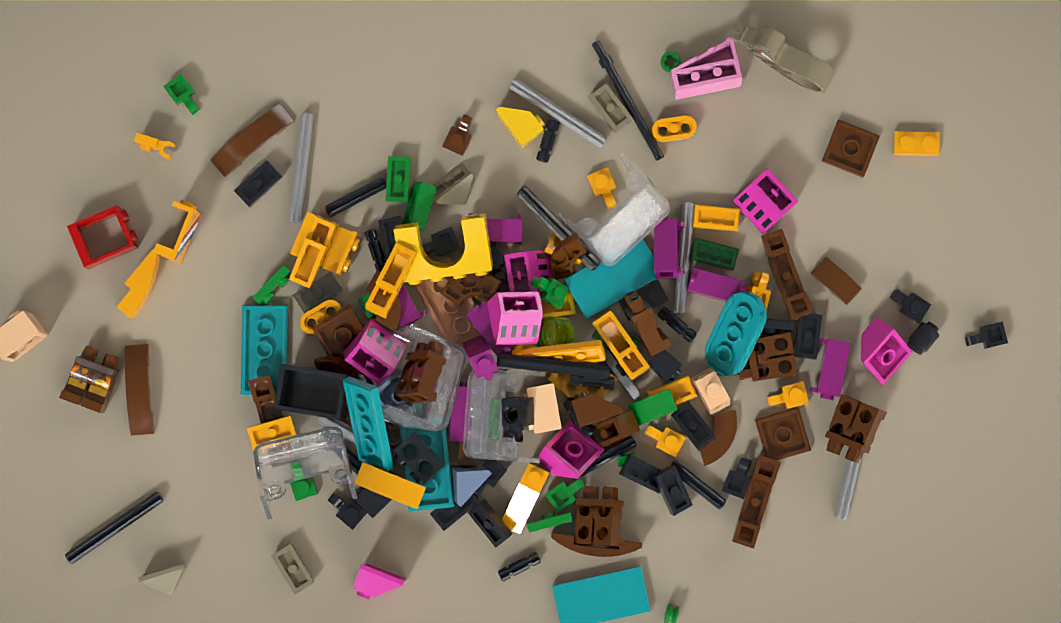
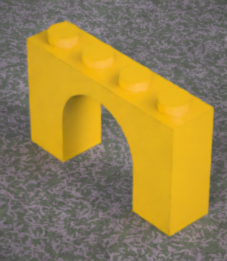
M485 213L462 217L465 250L461 257L450 263H439L426 255L422 247L418 222L396 225L394 228L396 243L417 252L404 282H408L409 285L422 283V280L431 279V282H438L448 276H453V279H460L466 277V274L475 273L476 276L489 274V271L493 269V260Z

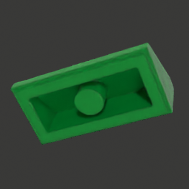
M423 182L413 183L402 224L418 222L419 229H425L436 191L435 186Z

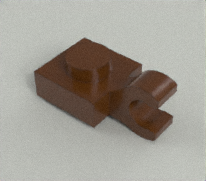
M464 114L458 129L451 126L442 147L463 156L472 138V135L468 134L467 131L473 119Z

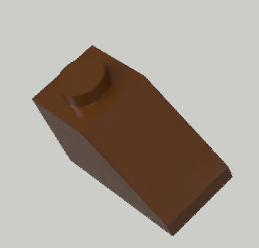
M587 391L574 395L575 400L571 401L580 428L624 413L622 408L595 394L588 395Z
M631 410L595 425L596 433L590 438L601 447H604L641 430Z

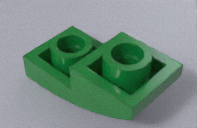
M670 389L628 405L629 410L633 411L638 426L678 410Z

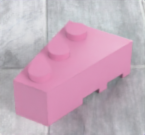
M727 38L725 42L716 47H711L702 55L695 56L671 70V83L675 100L741 86L742 74L734 41L731 38Z

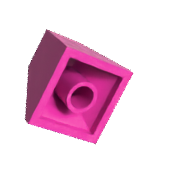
M876 317L861 334V362L878 382L884 385L912 354V351L892 327Z
M569 421L543 448L536 461L552 475L578 479L605 449L590 437L586 439L581 433V429Z
M363 563L359 569L353 589L358 591V596L370 599V596L376 597L404 585L407 579L368 563Z

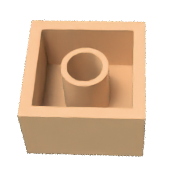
M18 310L8 317L10 321L3 326L0 324V357L2 360L14 362L49 336L34 314Z
M554 383L526 388L527 393L523 394V397H534V425H529V431L534 430V434L561 430Z

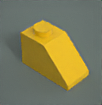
M498 107L496 109V114L521 148H524L544 133L542 127L545 124L538 114L534 116L531 111Z

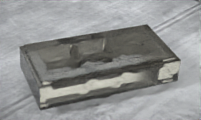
M331 271L314 281L310 288L305 287L293 294L305 314L324 301L330 300L343 292V289Z

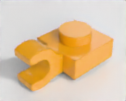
M136 133L134 142L139 145V149L147 152H152L155 149L165 159H172L171 155L165 153V149L167 147L175 148L176 145L174 143L161 141L140 133Z
M608 167L587 175L595 197L602 195L607 209L615 207L616 202L611 191L615 190L616 186Z
M753 272L752 283L754 286H748V292L759 296L764 302L767 311L771 291L766 290L769 274Z
M804 382L780 387L782 394L767 398L769 406L785 403L786 409L809 403Z
M648 425L644 434L658 440L655 445L656 448L673 457L677 456L686 437L668 427H665L663 432Z

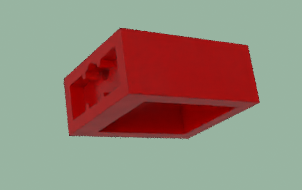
M115 205L67 226L84 268L91 269L138 249L136 242L139 240L134 229L130 230L127 224L130 218L125 208L121 209V207ZM117 216L128 244L93 259L82 230Z

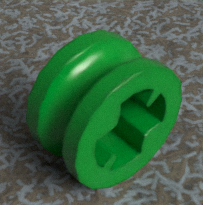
M672 51L666 52L661 57V67L666 72H671L672 69L678 67L681 63L679 55ZM668 56H672V59L676 58L677 60L673 68H669V65L666 67L664 64Z
M667 604L664 623H676L679 606L671 607V604Z

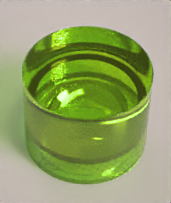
M542 316L539 339L535 346L544 347L572 343L574 328L571 321L565 317Z

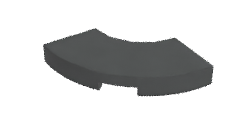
M603 345L606 354L604 363L609 366V369L618 378L623 388L635 400L640 396V392Z

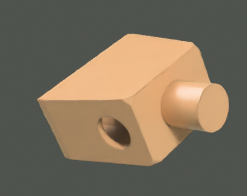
M708 368L691 377V381L710 416L730 406V398L713 369Z

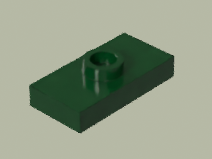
M695 238L690 260L734 271L739 249Z

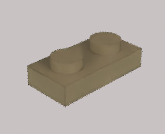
M604 84L588 96L614 133L633 120L632 116L607 84Z
M292 544L271 555L294 594L315 582Z

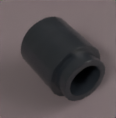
M930 321L927 323L921 322L908 338L907 346L918 355H922L923 352L926 353L939 338V328Z

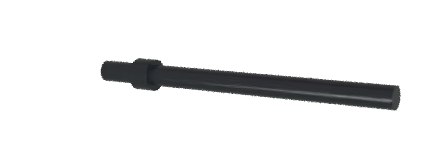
M599 40L591 45L600 59L598 61L599 64L608 73L656 161L664 158L663 153L614 68L613 59L610 55H607Z

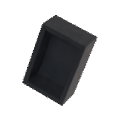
M281 364L274 409L335 420H346L348 404L343 379L347 377L353 378L354 375Z

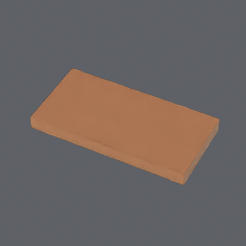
M447 256L438 262L450 263L453 261L450 256ZM453 276L444 277V280L438 282H431V279L422 280V283L415 284L414 286L451 354L454 356L464 350L461 343L481 335L466 315L477 305L471 297L466 299L460 306H457L440 294L442 289L454 280Z

